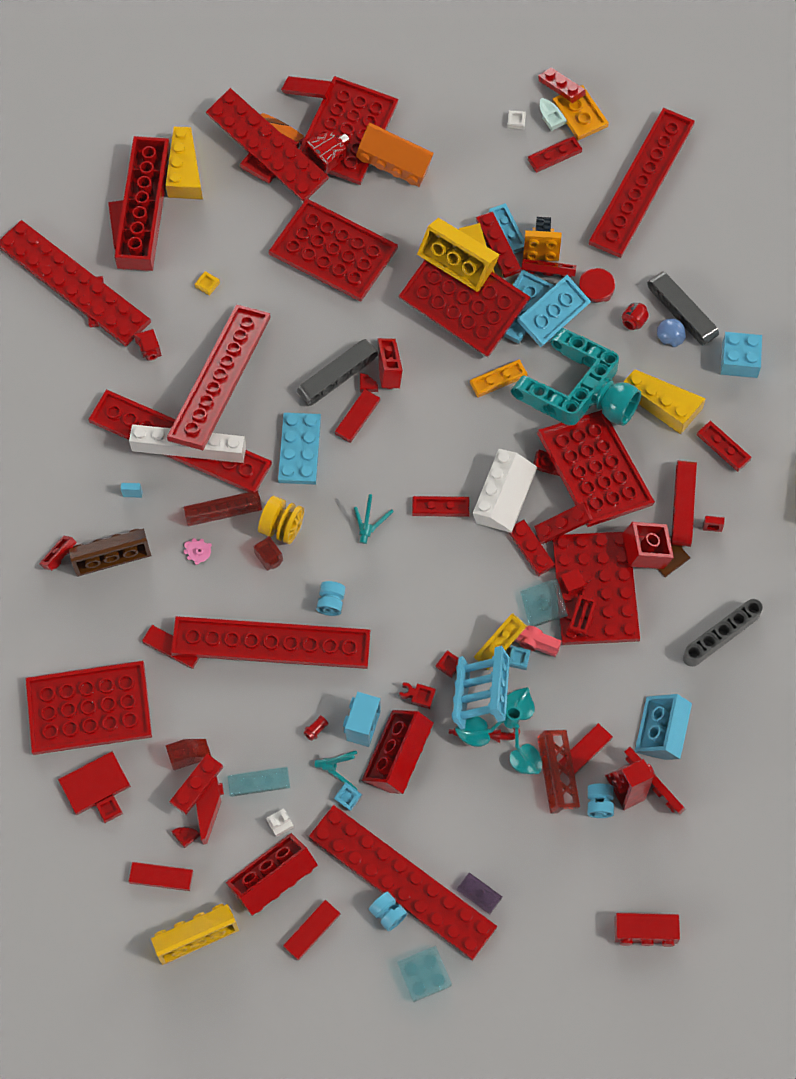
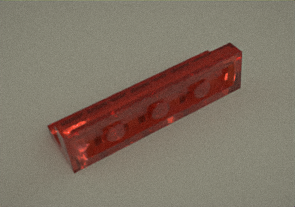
M258 490L255 493L248 492L184 506L188 526L262 510Z
M544 730L537 739L550 814H558L563 809H578L580 802L567 730ZM553 736L562 737L563 744L561 747L554 742ZM559 753L566 759L564 766L557 761ZM562 772L569 777L568 785H565L560 779ZM565 792L572 796L573 803L564 802L563 795Z

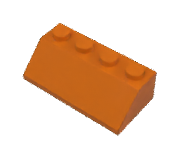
M369 123L358 147L356 158L375 166L379 170H384L396 178H401L411 185L420 187L434 153Z

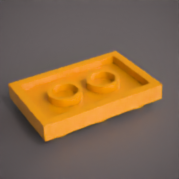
M586 89V95L574 103H571L561 95L552 99V103L567 120L566 124L577 140L603 130L609 125V122Z

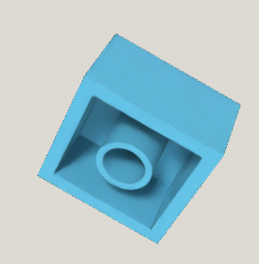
M725 332L722 341L720 375L758 378L761 369L762 335Z
M357 691L356 697H352L350 701V715H346L344 719V733L346 734V741L370 747L381 713V698Z

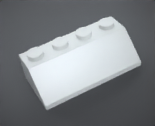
M498 449L473 511L476 524L512 533L537 466L516 452Z

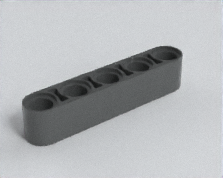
M662 271L647 282L650 291L701 345H706L719 335L715 324L666 272Z
M367 339L361 340L298 387L297 393L309 406L315 404L374 361L378 356V351Z
M757 599L748 600L690 643L683 655L684 663L691 667L698 665L757 621L763 609L762 603ZM748 608H753L757 612L752 613L748 610ZM739 619L742 624H736L733 620ZM724 630L727 635H721L718 631ZM709 641L713 646L708 647L703 642ZM693 652L697 654L698 657L693 658L689 656L688 653Z

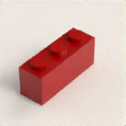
M616 913L615 942H620L622 946H631L633 943H641L642 946H653L654 943H662L664 947H673L680 940L679 914Z

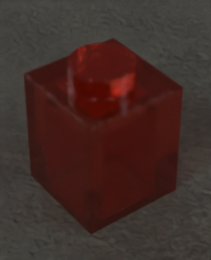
M270 536L253 546L255 555L267 571L271 568H277L282 563V553Z

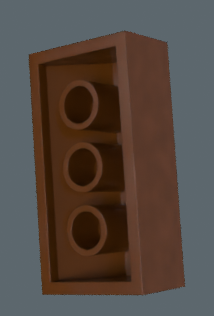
M144 528L133 529L125 534H115L107 539H96L92 543L85 545L78 544L69 549L70 560L77 577L152 556Z

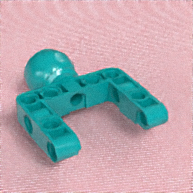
M561 328L551 339L552 347L571 360L590 367L569 396L528 376H521L511 388V394L516 399L566 425L577 424L590 406L596 405V409H602L604 416L610 422L624 426L634 415L641 399V391L634 385L625 382L614 384V381H612V378L618 371L619 356L617 353L565 328Z

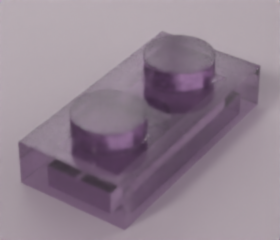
M470 872L457 888L458 892L489 914L493 912L503 897Z

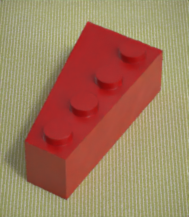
M642 759L605 775L609 785L614 787V794L623 810L646 799L654 778V770L649 763L646 764L645 760Z

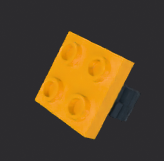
M537 217L536 227H532V231L525 230L524 259L559 261L562 232H554V228H551V217Z

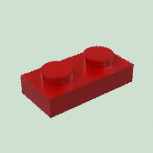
M63 535L39 564L47 570L52 571L61 564V560L65 555L70 554L69 549L73 548L77 542L72 537Z

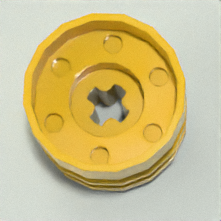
M274 495L271 496L261 514L258 532L269 537L276 533L277 540H283L284 543L291 544L301 528L304 507L299 505L296 507L294 503H290L286 508V501Z

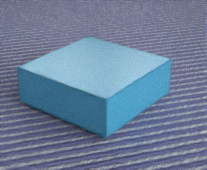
M121 483L123 497L142 498L143 491L140 483Z
M511 646L509 667L527 670L531 650Z
M345 782L334 799L351 811L363 794Z

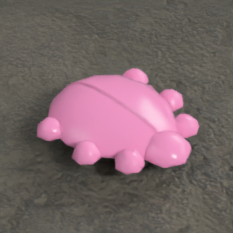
M193 538L192 542H185L184 547L186 549L184 553L189 555L187 557L188 560H193L198 565L210 557L212 544L205 543L204 539L197 541L196 538Z

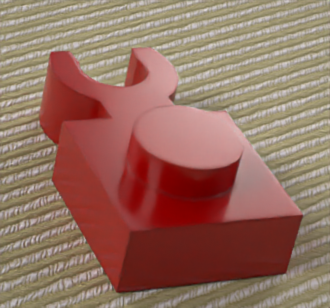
M403 682L402 687L408 689V692H400V698H412L411 704L427 709L431 708L436 693L435 688L418 683L416 688H412L409 683Z

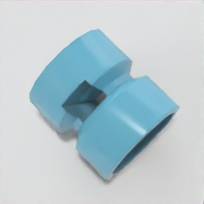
M333 581L322 582L319 592L321 598H318L316 610L328 616L340 615L343 606L341 600L344 599L346 587Z
M602 783L589 785L588 799L591 801L588 802L587 815L593 818H609L614 816V803L611 802L614 799V787Z
M385 892L373 902L369 911L376 919H381L380 923L389 932L405 919L408 912L400 904H395L396 899L389 892Z

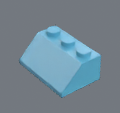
M678 694L647 696L635 752L663 760L681 759L692 703Z

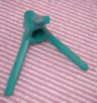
M372 494L368 496L364 523H362L358 508L354 507L359 524V535H361L359 542L367 544L371 533L394 512L391 509L374 525L369 524Z
M357 751L334 758L315 760L316 768L328 770L329 773L337 777L344 784L347 782L358 790L352 783L336 772L337 763L355 759L354 755L357 754Z

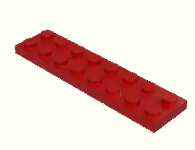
M231 88L206 111V114L303 202L309 199L329 179V176Z

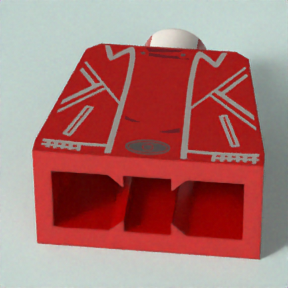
M328 131L306 141V152L328 174L346 157L345 146L350 143V140L346 134L337 138L332 131Z

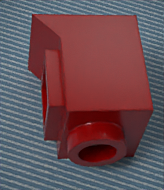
M154 329L134 334L135 342L139 345L143 358L155 360L162 356Z

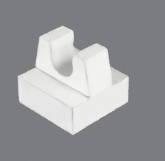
M285 809L266 818L276 837L294 828Z

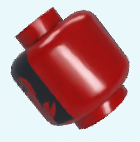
M631 303L622 314L623 324L630 330L642 328L649 318L647 307L642 303Z

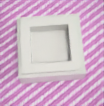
M509 110L507 128L524 130L526 112Z

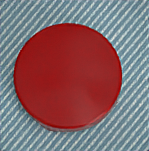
M592 268L581 275L579 288L591 302H607L614 293L615 279L607 270Z

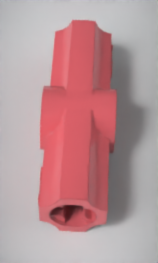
M529 625L514 642L519 643L524 649L538 650L556 657L562 640L546 635L539 628Z

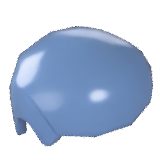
M677 319L663 320L657 327V337L664 345L670 344L672 347H677L686 338L685 327Z

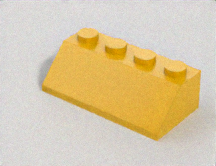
M437 218L428 225L417 253L421 258L477 292L493 271L500 255L440 218Z
M216 905L212 908L213 911L206 914L201 912L193 916V920L178 922L174 925L173 929L168 931L161 930L155 933V937H152L151 941L161 964H167L238 932L239 929L229 905Z

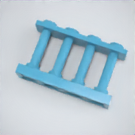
M502 646L495 647L492 659L468 664L463 656L458 659L452 720L461 730L465 729L466 719L490 713L498 722L505 721L510 657ZM493 667L491 674L470 679V672ZM492 682L490 690L468 694L469 687ZM491 698L488 706L467 710V703Z

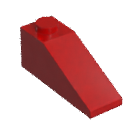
M378 338L377 347L381 387L400 389L403 369L396 339Z
M217 777L196 802L200 836L203 845L208 843L222 802L221 795H224L223 783H219Z

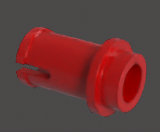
M320 715L309 727H305L303 733L312 741L318 738L317 735L329 723Z

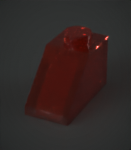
M183 739L165 745L174 771L201 762L206 754L211 756L206 739Z

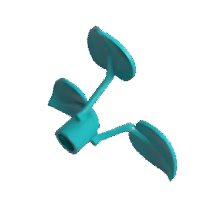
M528 687L518 689L507 695L505 721L497 722L492 728L488 729V723L483 718L476 716L466 719L465 729L461 730L458 726L455 728L459 738L474 747H482L488 744L490 741L488 733H492L502 723L506 728H514L515 748L517 750L512 751L509 756L511 766L516 771L524 774H539L542 770V759L538 750L531 744H524L521 748L519 746L520 726L518 723L520 720L530 719L535 711L534 702Z

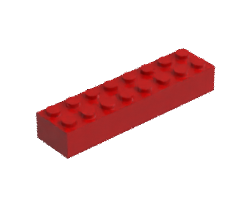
M133 137L114 257L117 269L153 271L171 150L169 138Z

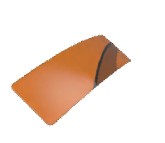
M261 113V116L285 136L298 143L300 139L304 138V135L288 124L270 115Z

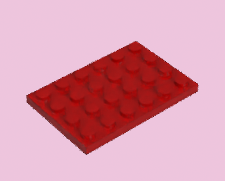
M334 76L332 79L334 87L328 98L322 100L299 150L316 164L306 152V141L328 131H332L337 138L346 134L350 140V143L345 146L346 157L328 174L361 185L370 164L356 158V154L369 123H372L386 130L399 99Z
M306 199L270 248L269 255L361 302L397 251L398 244Z
M426 260L423 261L399 294L401 300L487 358L531 299L530 296L494 272H491L481 289L477 292Z
M602 410L584 415L575 425H566L561 422L538 430L537 435L574 504L587 503L593 521L586 524L587 528L653 506L655 503L613 425L604 416Z
M623 532L564 534L553 539L561 644L639 642L640 631L633 567H629ZM578 568L586 583V587L568 594L560 579V575ZM579 594L598 600L587 637H584L583 634H575L573 631L568 632ZM583 600L581 601L574 622V627L578 626V622L585 604V601ZM589 602L581 629H585L593 603Z
M144 661L26 678L33 755L152 738Z

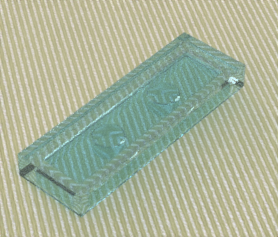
M287 767L228 776L230 797L290 788Z

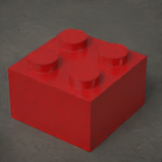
M632 521L623 532L629 567L664 569L674 558L667 524Z

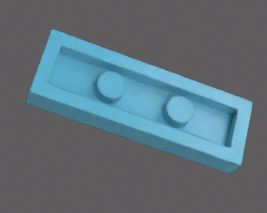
M506 203L489 209V212L493 211L513 253L523 251L524 238Z

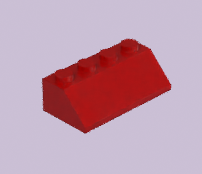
M392 710L361 781L389 793L403 794L434 722L419 711Z
M290 833L225 883L244 908L253 916L255 913L263 910L272 900L277 899L285 890L293 887L302 877L310 874L318 864L308 848Z

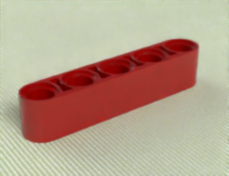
M677 460L671 545L691 547L697 462Z

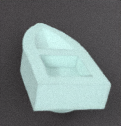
M541 98L540 110L543 115L542 119L549 129L553 131L565 125L567 120L559 108L551 101Z

